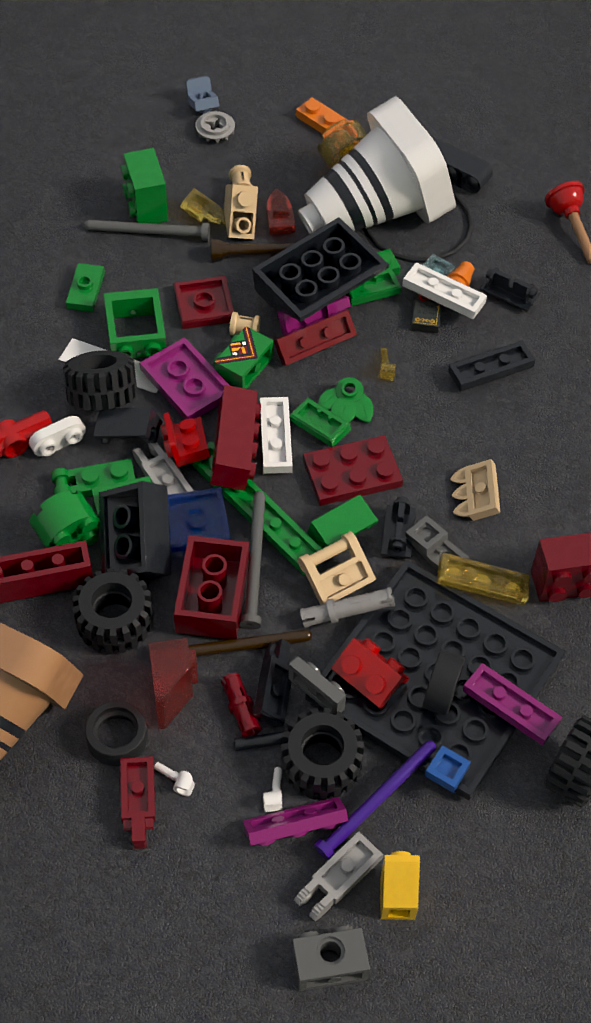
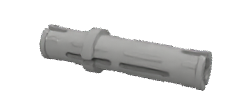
M391 587L334 601L332 598L328 599L324 604L301 608L300 613L302 620H304L303 625L307 628L329 621L334 624L338 623L341 618L394 607L395 602L393 595H391Z

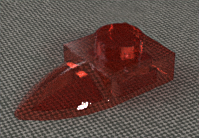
M275 189L267 201L266 216L269 235L295 233V220L291 202L283 192Z

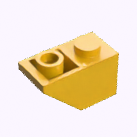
M396 851L384 856L380 877L381 919L415 920L418 910L420 855H411V853L406 851Z

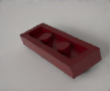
M344 309L273 339L282 365L287 366L354 337L357 333L349 310Z

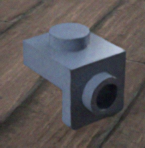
M208 76L185 81L188 102L195 111L207 113L212 111L214 107L219 106L218 96L212 91Z

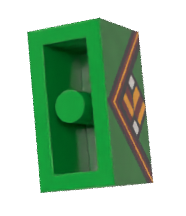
M245 326L239 334H235L232 337L229 346L223 352L217 354L213 366L230 386L247 389L273 359V340Z

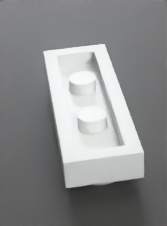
M417 262L403 278L402 286L471 319L475 318L486 303L487 295Z
M288 397L260 398L263 474L292 473Z

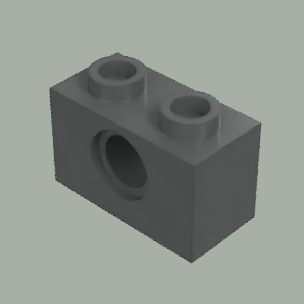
M341 926L335 928L332 931L333 933L320 935L316 931H309L293 939L292 953L299 991L368 980L370 965L362 928L353 929L352 926ZM326 950H332L338 954L339 959L335 962H327L323 960L321 954Z

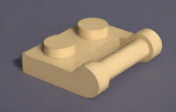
M351 531L343 534L341 539L311 555L305 554L298 558L299 566L306 574L320 604H324L328 599L332 598L334 601H337L376 580L356 536ZM345 550L350 552L351 558L320 574L318 573L316 565Z

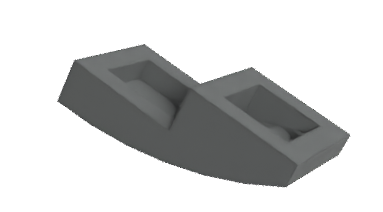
M427 515L406 531L405 536L415 549L447 581L469 564V556L448 540V532Z

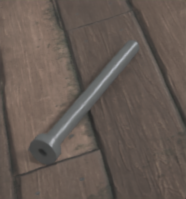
M101 220L85 221V228L92 231L201 237L202 241H209L210 223H202V226Z
M257 491L253 498L245 614L240 616L239 623L245 629H258L261 627V617L257 615L265 511V494L262 491Z

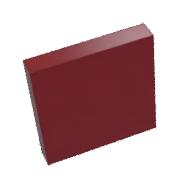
M226 276L173 283L182 329L230 323L234 308Z

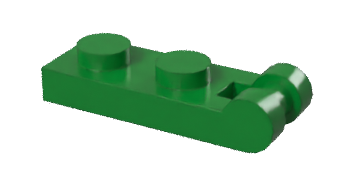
M125 459L69 470L56 468L51 472V479L56 484L54 495L66 490L76 494V490H78L86 498L92 496L91 488L135 479L132 460ZM75 482H76V485H74V486H69V485H68L69 483H75Z

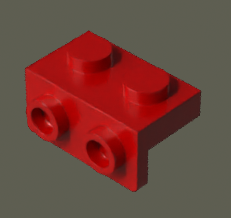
M353 638L331 669L375 705L383 708L399 685L407 683L410 679L403 673L406 668L394 658L390 657L387 660L380 655L381 648L370 639L365 638L363 641Z

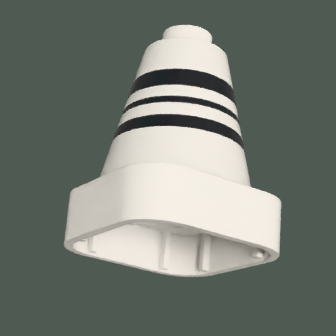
M397 96L367 113L371 131L305 193L308 205L299 209L298 214L309 234L338 217L354 232L413 212H417L421 219L429 224L456 207L448 168L440 149L425 128Z

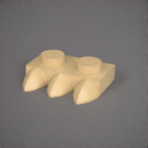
M492 459L463 467L453 474L450 480L463 485L453 492L452 497L458 500H466L454 509V514L461 517H470L475 521L500 513L496 464Z

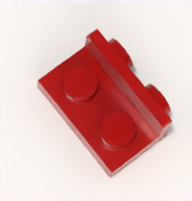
M169 412L163 414L165 424L160 426L165 440L163 441L168 458L174 457L177 467L211 457L201 416L185 419L173 425Z

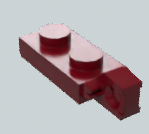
M154 757L120 758L121 820L124 831H132L133 849H147L146 830L154 829V822H156Z

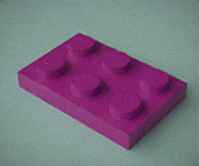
M185 337L139 363L143 374L184 419L200 417L219 406L224 385H229Z

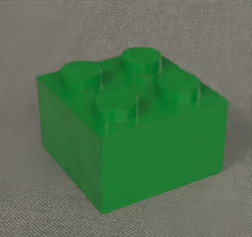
M154 148L123 153L124 164L120 165L123 181L126 180V183L122 184L124 198L130 199V202H128L130 217H135L137 223L156 224L167 222L166 183Z

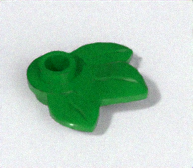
M346 377L341 379L335 388L324 391L319 398V405L327 410H331L332 413L348 423L354 417H357L362 422L370 423L373 416L372 401L363 394V385L356 378ZM346 387H353L355 391L347 393L344 389Z

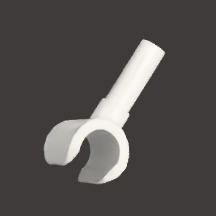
M159 762L155 764V770L176 781L173 786V790L176 793L186 797L191 795L195 783L189 772L180 771L178 773Z
M280 767L274 768L272 792L263 793L265 812L279 811L282 808L280 787L282 768Z

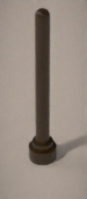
M211 239V261H222V258H227V255L278 254L294 243L227 244V242H222V239Z
M298 630L185 646L182 643H176V641L163 642L164 660L166 667L178 666L179 662L185 661V658L268 647L270 642L273 643L280 639H284L290 644L308 642L312 638V633L309 630Z

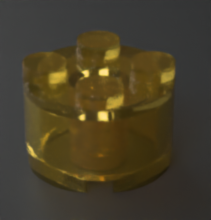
M341 120L330 126L323 133L322 137L324 140L321 145L318 143V152L329 169L334 167L367 135V132L357 120L349 123L347 120Z

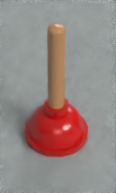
M579 181L562 183L547 193L544 199L546 206L556 214L565 215L566 219L570 220L587 263L591 264V243L579 217V208L584 200V186Z

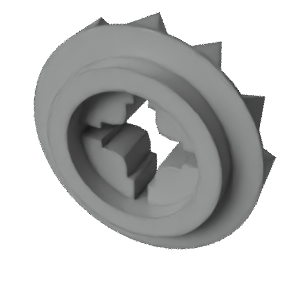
M212 111L201 115L197 119L195 127L199 138H206L207 142L215 140L218 143L220 139L227 141L229 136L234 135L235 122L226 113Z

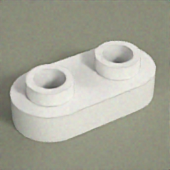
M69 416L36 431L29 439V446L37 456H50L61 448L78 443L83 438L86 427L79 417Z

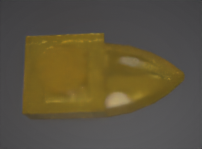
M193 188L180 206L181 209L200 222L205 218L211 222L226 225L224 210L195 188Z

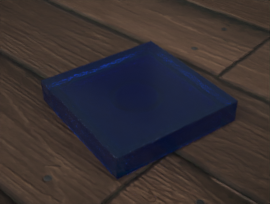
M221 488L168 495L171 553L186 551L189 535L231 540Z

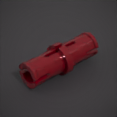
M230 673L224 676V679H221V684L229 701L228 709L231 714H234L242 737L257 735L258 731H261V726L256 716L253 715L254 702L252 697L247 695L240 674Z

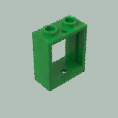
M158 288L104 293L110 351L125 353L133 359L150 357L166 348V336ZM154 315L157 333L116 337L114 319Z

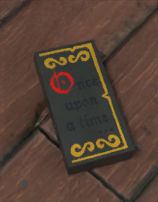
M416 293L411 329L438 333L442 304Z

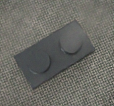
M299 656L289 664V680L323 708L331 709V714L334 715L338 711L342 713L345 710L346 695L339 684L334 681L329 682L321 675L319 669L313 663L305 662Z

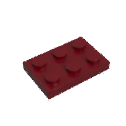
M385 435L303 454V462L319 506L352 499L358 495L365 496L403 486V478Z

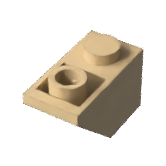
M226 184L224 215L228 237L254 239L258 196L257 186Z

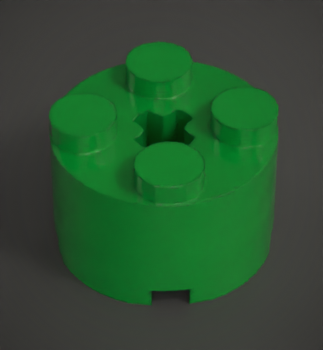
M66 490L51 496L40 505L42 511L37 517L34 513L30 517V526L45 548L85 540L87 546H90L99 538L97 531L100 527V520L78 490H76V494Z

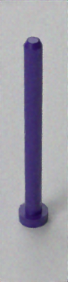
M431 740L426 741L348 817L347 822H343L325 841L319 839L314 844L319 854L328 861L335 854L334 850L435 752L436 744Z

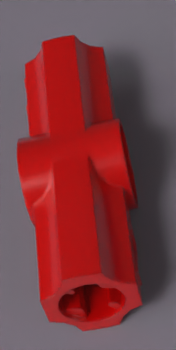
M42 410L17 422L12 419L1 421L0 457L6 455L9 458H14L23 454L28 448L30 437L36 431L53 424L48 412Z

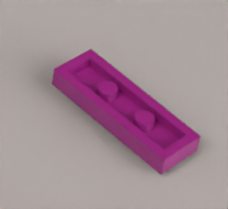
M481 663L463 687V692L542 746L556 730L563 718L483 663Z
M335 797L243 820V826L251 846H266L272 844L276 839L288 836L292 838L304 836L307 831L319 828L333 829L339 823L347 822L348 816L347 810L340 798Z

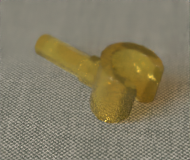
M381 348L382 361L379 378L394 381L397 365L389 363L387 348Z

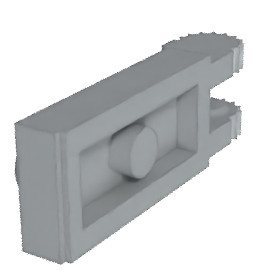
M157 442L148 443L149 450L154 456L150 460L147 459L140 448L132 450L133 456L146 477L150 476L151 483L167 486L168 510L170 512L181 507L182 504L196 500L194 490L173 460L168 458L167 453H164Z
M357 832L312 876L311 881L296 895L294 901L299 906L304 905L319 888L326 896L313 907L309 915L314 921H317L331 908L333 903L336 905L383 859V854L360 832Z

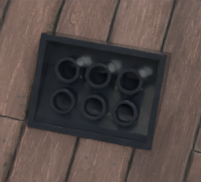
M338 217L252 268L255 291L271 307L301 322L388 269L389 264Z

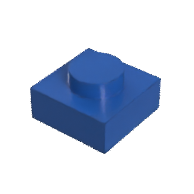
M442 745L428 766L425 777L454 793L468 771L471 761Z

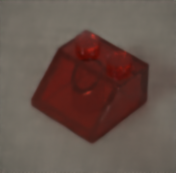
M187 638L149 643L159 730L166 729L193 697L192 684L198 683L195 649L189 650Z

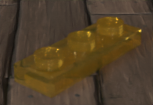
M442 553L439 559L437 583L524 606L529 596L530 575Z

